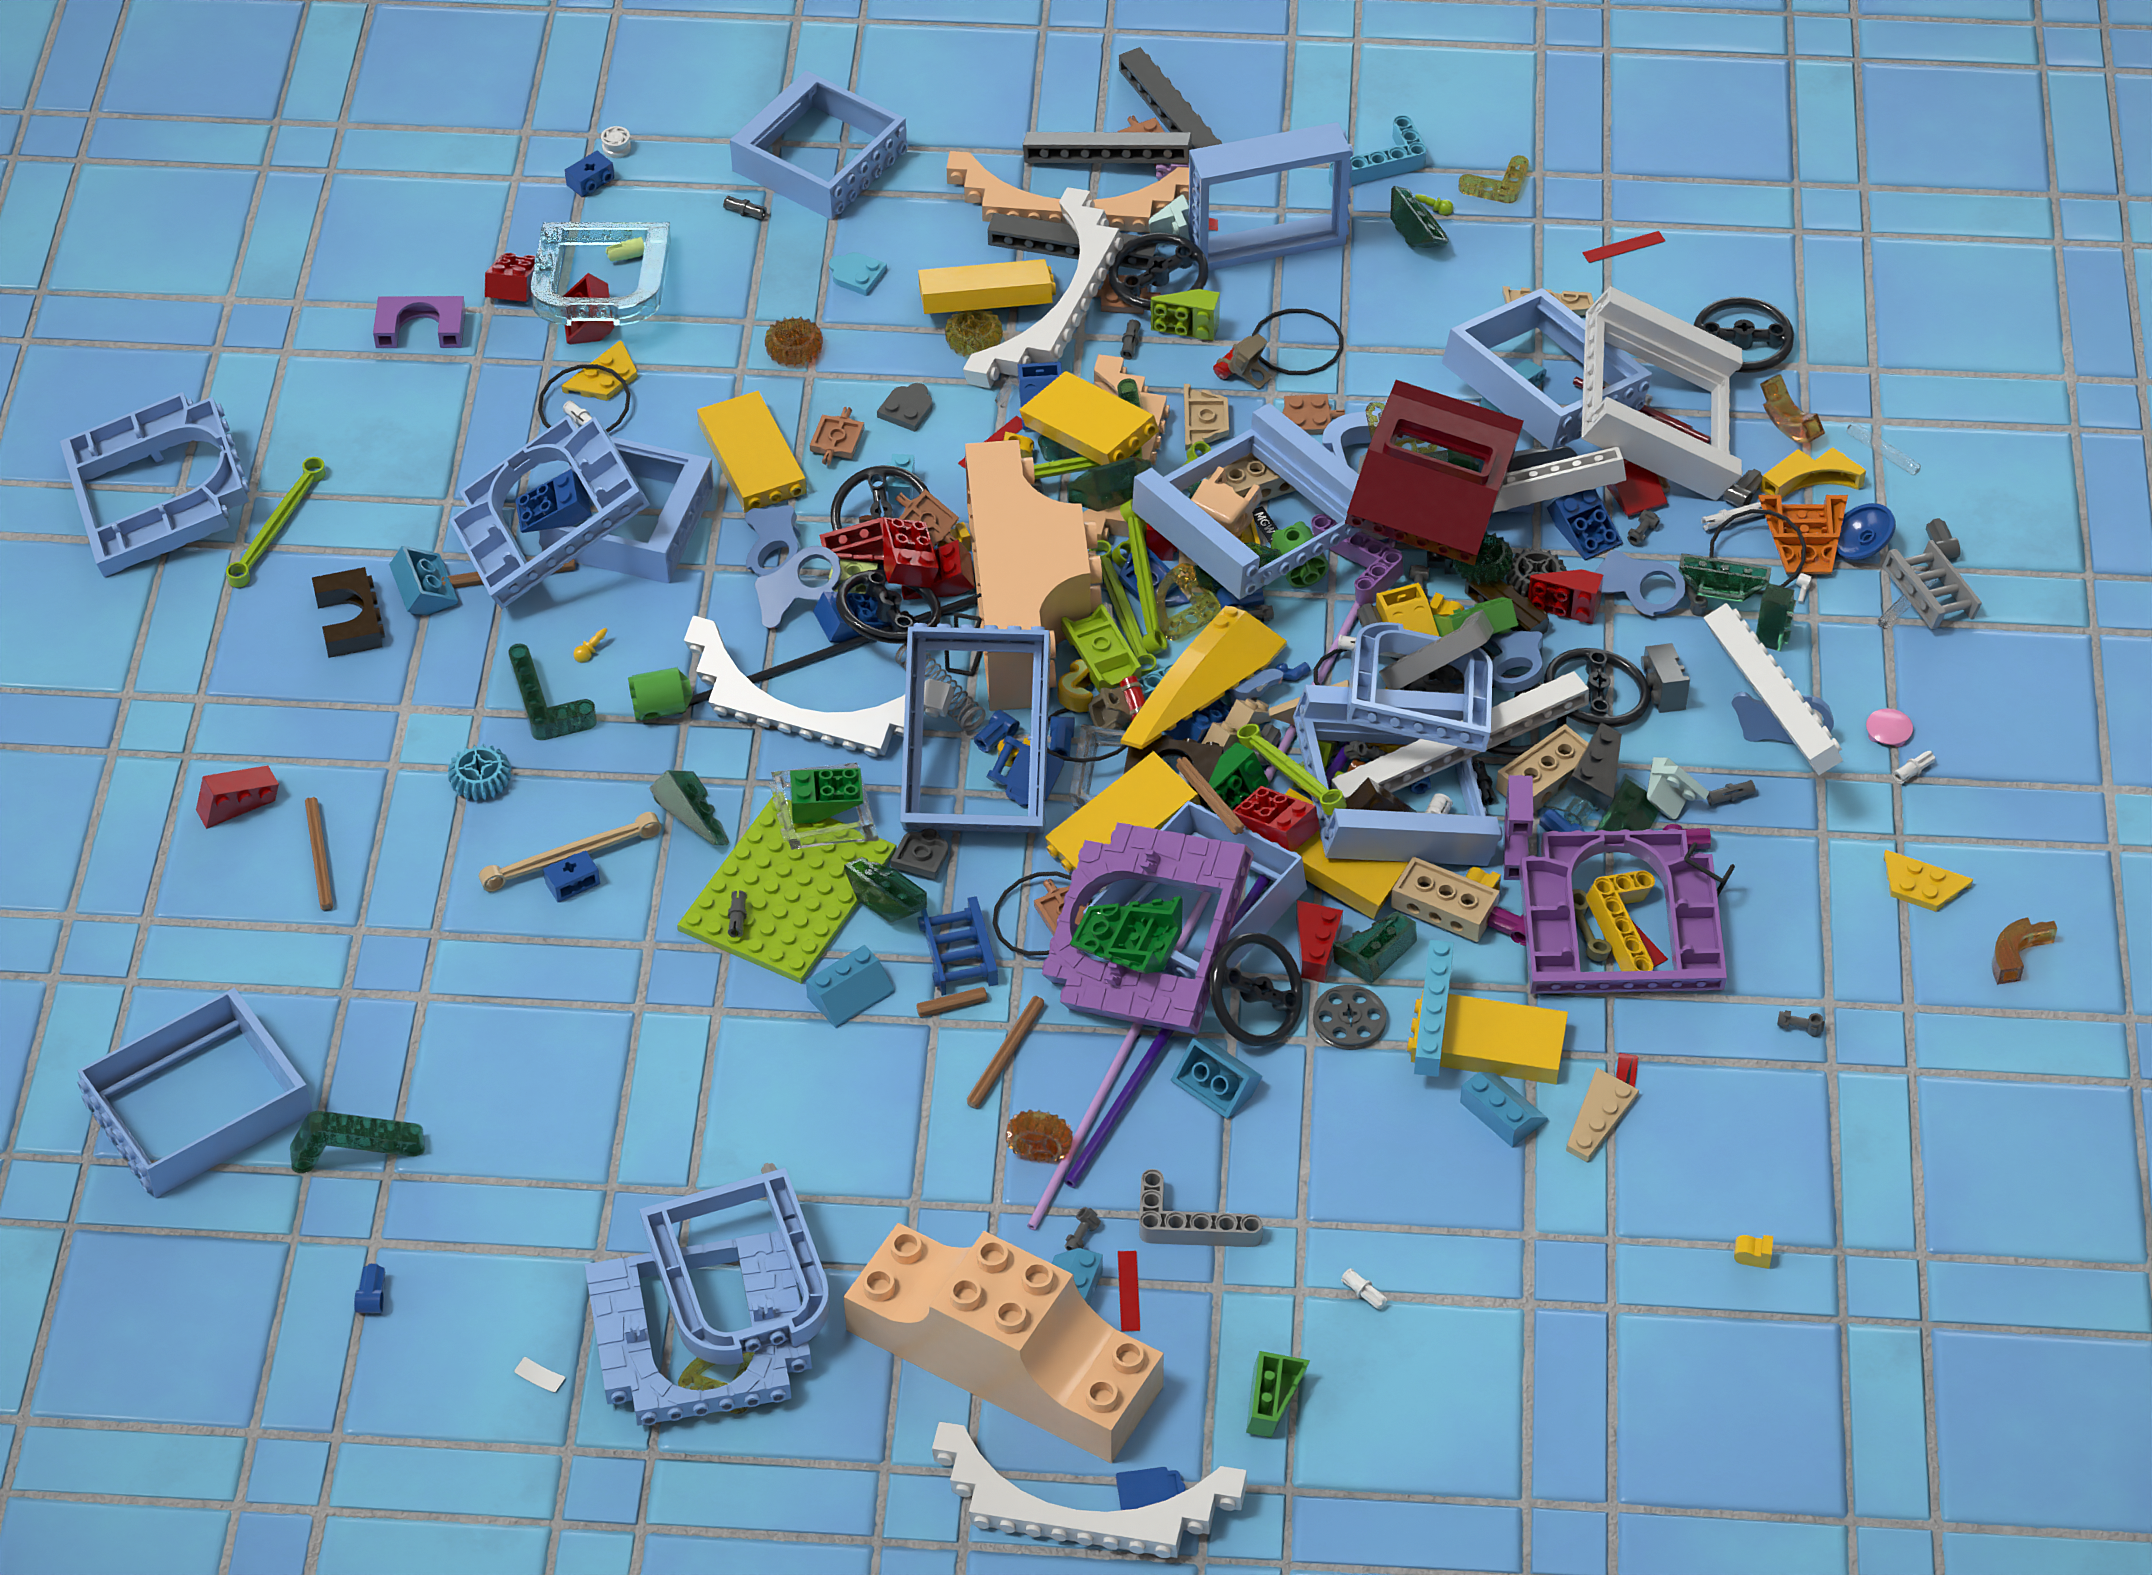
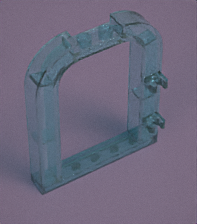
M543 222L531 280V297L534 312L540 318L560 325H571L572 321H614V325H626L652 316L659 309L662 301L671 244L670 222ZM642 237L645 247L639 284L636 291L632 294L616 298H570L556 294L565 245H613L621 243V241Z

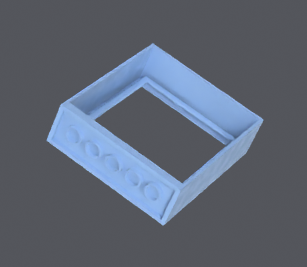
M1338 122L1189 150L1188 233L1190 241L1196 244L1204 253L1208 263V271L1346 244V237L1349 235L1347 220L1350 219L1348 204H1351L1349 189L1352 187L1349 176L1352 173L1350 157H1353L1352 145L1347 143L1346 132L1341 129ZM1333 162L1331 214L1208 238L1209 185Z
M1541 288L1451 328L1442 364L1504 414L1524 420L1522 428L1552 451L1582 437L1583 399L1564 408L1560 407L1489 350L1523 333L1538 328L1584 364L1585 321L1545 289ZM1604 342L1603 380L1610 386L1603 389L1602 401L1609 397L1634 410H1640L1645 404V397L1650 387L1652 373L1623 350Z
M1187 801L1161 829L1162 831L1244 844L1254 852L1250 869L1275 881L1230 930L1227 942L1238 935L1246 933L1266 934L1307 889L1303 860L1299 854L1290 852L1282 848L1278 843L1270 842L1262 838L1258 833H1252L1244 828L1242 834L1234 835L1217 814L1206 810L1201 805ZM1136 879L1119 880L1109 884L1089 906L1119 903L1120 906H1127L1133 901L1141 903L1158 883ZM1088 907L1083 911V915H1085ZM1246 944L1235 950L1226 963L1227 967L1234 968L1256 944ZM1173 950L1164 970L1158 973L1195 979L1199 962Z
M235 987L77 1070L80 1078L77 1084L84 1094L81 1097L85 1106L88 1109L92 1107L97 1123L99 1125L104 1124L106 1127L104 1130L111 1142L115 1140L118 1144L116 1148L122 1158L127 1157L129 1160L128 1166L134 1175L139 1174L142 1187L146 1192L150 1190L155 1198L313 1114L306 1083ZM239 1029L285 1093L152 1164L107 1099Z

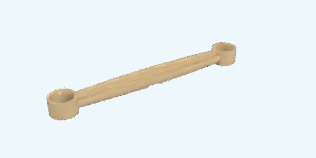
M645 812L636 818L635 823L560 846L503 868L497 865L487 866L480 871L479 879L484 890L493 892L502 888L506 880L542 870L573 854H578L585 850L589 854L638 835L642 838L654 837L661 831L662 826L655 813Z

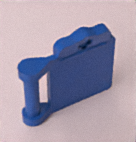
M1006 736L1003 741L1005 745L993 770H989L986 777L993 782L1007 786L1006 796L1014 800L1019 806H1028L1030 746L1011 736ZM1012 749H1017L1019 752L1007 777L1001 775ZM1048 753L1045 801L1048 800L1064 766L1063 759Z
M1167 1467L1116 1473L1121 1510L1138 1509L1166 1501L1185 1491V1484L1181 1480L1179 1471H1168Z

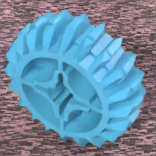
M484 743L481 747L473 745L472 749L465 747L464 752L457 751L456 757L451 758V764L448 767V779L453 791H456L459 796L464 795L466 800L473 797L475 802L478 798L486 800L488 796L494 798L496 792L502 793L503 788L508 787V781L511 778V765L506 754H503L500 749L495 750L493 745L486 748Z

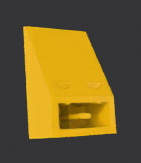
M1419 583L1376 594V608L1382 622L1403 624V629L1439 636L1428 599Z

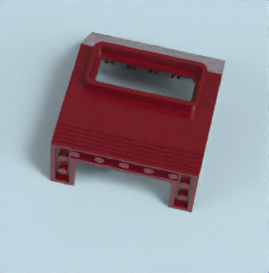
M1395 380L1367 450L1347 511L1345 524L1475 565L1505 477L1509 472L1524 420ZM1403 435L1483 460L1485 463L1481 473L1395 446L1397 437L1403 438Z

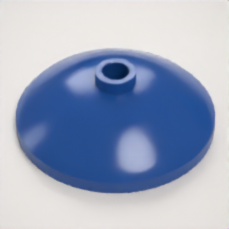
M1868 503L1848 511L1843 517L1836 553L1845 559L1859 560L1873 556L1881 551L1891 540L1896 528L1895 517L1891 510L1881 504Z

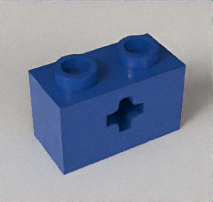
M598 150L564 169L566 185L581 197L615 178L613 162Z
M586 850L543 868L545 884L557 903L600 884L599 870Z

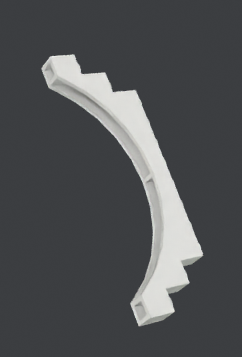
M1067 187L1059 201L1062 215L1076 232L1080 245L1077 270L1069 288L1060 301L1040 321L1026 331L1000 345L971 354L963 368L967 384L991 389L995 380L998 379L999 373L1018 376L1017 364L1057 362L1062 357L1065 346L1071 341L1074 330L1080 325L1083 314L1088 310L1092 298L1096 296L1101 282L1105 280L1110 266L1114 264L1115 257L1122 250L1124 243L1119 229L1109 227V220L1106 217L1105 210L1094 208L1095 203L1092 200L1090 191Z
M697 616L692 617L684 641L691 652L702 654L696 672L702 682L714 685L708 702L716 714L722 716L727 714L734 715L736 719L745 722L748 719L753 720L763 727L775 726L778 727V730L785 733L797 732L800 736L807 739H812V737L819 738L822 742L829 745L838 743L845 749L851 751L860 749L867 755L874 757L877 754L885 756L893 731L895 734L904 737L905 695L880 706L854 712L825 713L795 707L779 701L762 691L738 670L727 653L720 631L714 621ZM930 678L925 681V714L935 718L938 716L946 717L954 695L951 684Z
M939 1422L932 1446L934 1462L945 1466L954 1465L950 1478L952 1493H956L961 1497L972 1496L969 1508L971 1525L981 1529H1000L1006 1533H1026L1031 1537H1051L1056 1541H1075L1086 1546L1091 1544L1100 1545L1111 1550L1125 1549L1136 1554L1150 1553L1161 1558H1177L1183 1530L1189 1531L1192 1534H1210L1215 1507H1220L1227 1511H1242L1248 1483L1247 1470L1220 1466L1194 1487L1166 1501L1138 1509L1111 1512L1075 1510L1045 1502L1020 1490L999 1475L979 1453L964 1425Z

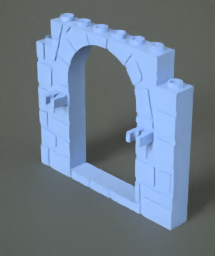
M181 392L60 441L95 562L104 577L122 571L124 568L146 559H152L161 555V553L164 554L184 546L186 543L209 536L213 532L216 533L230 527L227 520L230 517L228 510L234 506L237 507L250 502L247 492H250V488L246 479L242 480V477L245 476L241 464H237L240 461L236 449H232L235 446L234 440L230 433L227 434L230 431L229 425L225 418L222 419L225 416L222 405L216 404L213 397L193 404L192 399L187 400L184 393ZM191 440L210 442L221 450L216 469L197 488L100 528L98 527L85 484L86 480L128 465L130 462L148 457L150 454L155 463L164 460L161 450L163 451L170 446L173 447L181 443L190 442Z
M567 415L461 490L460 494L467 507L449 520L490 596L503 609L530 590L532 586L534 587L564 566L563 564L568 563L588 549L589 546L594 545L608 535L611 530H615L635 516L638 511L645 509L650 503L609 434L597 418L593 417L578 428L570 416ZM557 460L571 463L599 512L527 562L503 517L502 509L506 494L520 479L521 475L523 476L531 469L539 466V464Z
M779 1231L680 1248L687 1270L739 1261L751 1327L787 1317L795 1313L801 1306L796 1278ZM652 1253L585 1264L607 1405L614 1403L622 1404L633 1400L637 1426L653 1425L656 1422L668 1420L676 1421L690 1416H704L708 1413L719 1411L727 1412L747 1406L755 1407L759 1404L782 1402L791 1399L788 1373L812 1369L808 1341L793 1348L791 1340H787L779 1345H770L755 1351L747 1370L728 1385L704 1391L676 1386L659 1373L651 1352L639 1278L659 1275Z

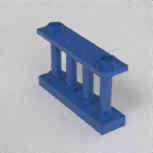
M977 896L967 898L968 908H964V911L928 917L926 907L922 906L921 917H917L919 930L925 933L935 970L932 973L935 987L939 986L942 996L946 995V982L982 976V978H987L989 986L998 985V969ZM964 920L971 922L972 925L967 930L933 936L931 929L932 926ZM966 939L976 940L977 945H974V948L938 954L936 945ZM974 957L982 960L978 967L947 973L943 972L941 965Z

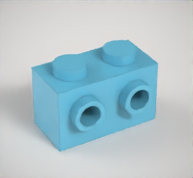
M892 454L891 463L887 462V465L897 466L915 474L914 455ZM889 476V479H886L888 485L886 492H888L890 504L902 505L895 500L901 492L912 501L913 486L896 477Z

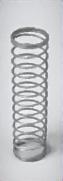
M907 643L898 649L895 656V661L905 671L907 658L904 662H901V656L907 649ZM926 653L929 659L925 661V667L929 664L930 660H933L934 664L925 670L926 673L933 667L925 677L937 665L939 670L935 671L929 678L931 679L937 673L933 678L934 680L941 671H944L945 675L941 676L937 681L942 679L941 682H943L946 676H949L950 681L946 683L951 684V682H955V686L952 687L954 691L957 687L961 689L960 692L953 696V701L950 704L958 700L962 693L966 694V697L962 698L955 705L954 709H948L947 714L955 722H958L963 731L968 732L976 729L985 718V710L979 707L977 702H973L972 696H968L967 691H962V686L957 685V681L952 680V676L948 675L945 669H941V665L936 664V660L931 658L929 653ZM967 698H970L971 703L964 706L959 715H954V711L960 708ZM973 703L977 705V707L970 709ZM977 710H982V714L976 722L969 726H964V722L972 718ZM965 713V715L962 717V720L959 721L960 716Z

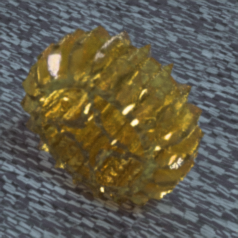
M985 309L958 311L957 314H952L951 318L947 319L945 340L949 344L950 349L955 350L956 354L962 353L963 357L967 354L971 356L973 353L1000 345L1003 336L1002 324L998 316L992 314V311L986 312Z

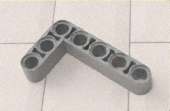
M1480 610L1467 617L1459 629L1380 670L1379 674L1389 690H1398L1482 646L1489 640L1494 629L1484 611Z
M1148 1169L1142 1174L1139 1213V1236L1142 1241L1152 1244L1255 1247L1262 1242L1263 1221L1254 1214L1163 1211V1174L1156 1169Z

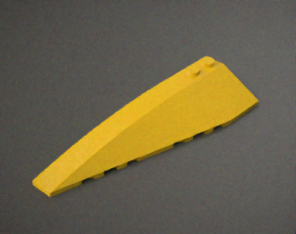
M1225 606L1165 674L1121 738V744L1143 749L1160 738L1163 731L1175 728L1176 723L1181 719L1186 721L1192 717V712L1203 710L1224 696L1226 690L1238 687L1239 682L1244 678L1247 680L1252 678L1256 670L1262 671L1267 668L1287 646V641L1247 611L1233 606Z

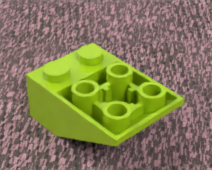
M1195 289L1151 297V330L1214 341L1219 326L1220 292Z

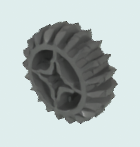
M1531 548L1530 552L1523 549L1521 554L1516 553L1514 558L1510 559L1506 568V581L1522 597H1528L1531 575L1567 571L1564 566L1563 560L1558 558V554L1551 555L1550 550L1543 552L1542 548L1539 551Z

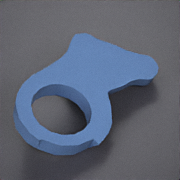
M1738 692L1734 695L1731 704L1738 715L1743 736L1746 740L1753 742L1763 739H1774L1795 744L1763 701L1752 698L1746 692ZM1802 695L1805 700L1804 702L1807 701L1812 709L1822 714L1824 718L1823 726H1826L1831 733L1834 727V719L1829 705L1821 698L1812 695Z

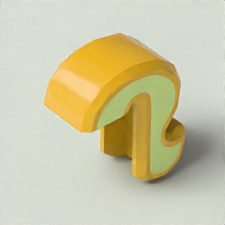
M1082 659L1071 663L1070 672L1062 675L1058 681L1057 697L1059 702L1067 709L1075 712H1088V704L1093 699V694L1085 690L1092 680L1090 679V671Z

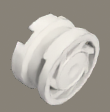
M613 126L602 132V150L606 156L621 158L630 152V134L626 128Z

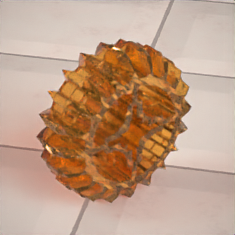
M792 316L791 319L784 317L783 321L776 320L775 325H770L769 330L766 331L764 341L766 352L772 360L778 362V365L784 363L786 367L789 364H793L796 367L797 364L804 366L806 361L811 363L813 358H818V354L822 350L823 337L820 328L816 326V322L811 323L810 319L803 320L802 316L798 319Z
M1029 1109L1027 1113L1020 1111L1019 1115H1013V1118L1010 1119L1007 1125L1005 1136L1008 1148L1013 1149L1014 1154H1020V1158L1026 1157L1030 1161L1036 1160L1038 1163L1041 1161L1049 1163L1051 1160L1058 1162L1059 1158H1065L1066 1154L1069 1153L1072 1146L1073 1131H1071V1125L1066 1124L1065 1119H1059L1057 1114L1051 1115L1049 1111L1044 1113L1040 1110L1034 1112Z

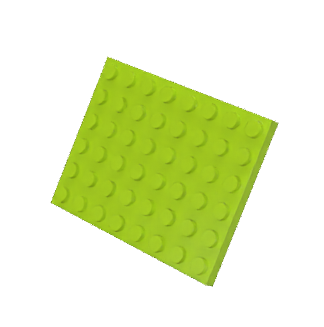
M774 794L679 921L677 929L684 934L802 984L897 850V845L831 817L817 823L792 824L791 801ZM736 890L737 898H739V890L747 894L745 903L747 917L744 920L743 935L741 937L737 936L738 930H736V937H731L728 934L730 921L728 910L731 908V894Z

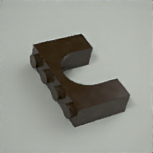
M362 567L312 577L318 609L340 604H353L362 609L361 613L350 621L322 626L328 658L382 648L381 638H385L383 624L378 625V622L382 621L379 608H374V605H378L376 592L370 591V589L374 588L372 575L367 576L366 568Z
M1162 735L1143 749L1128 746L1123 775L1154 751L1161 759L1167 756L1186 757L1209 783L1220 756L1224 754L1223 746L1215 742L1203 744L1189 738H1185L1182 741L1175 740L1168 735ZM1192 786V789H1193V790L1198 794V796H1199L1201 805H1207L1206 801L1200 796V794H1199V793L1194 789V787Z

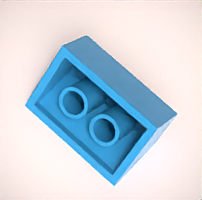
M401 546L389 563L407 612L427 616L456 605L458 598L450 578L447 577L448 573L440 554Z
M866 945L861 946L806 980L807 998L835 1028L894 993V988L879 959Z
M1193 1038L1171 1081L1226 1119H1230L1252 1097L1263 1076L1209 1039Z
M1478 1072L1461 1086L1460 1103L1512 1148L1548 1120L1542 1112L1496 1073Z
M1076 1248L1055 1255L1052 1264L1073 1274L1079 1293L1086 1303L1090 1305L1103 1272V1254Z

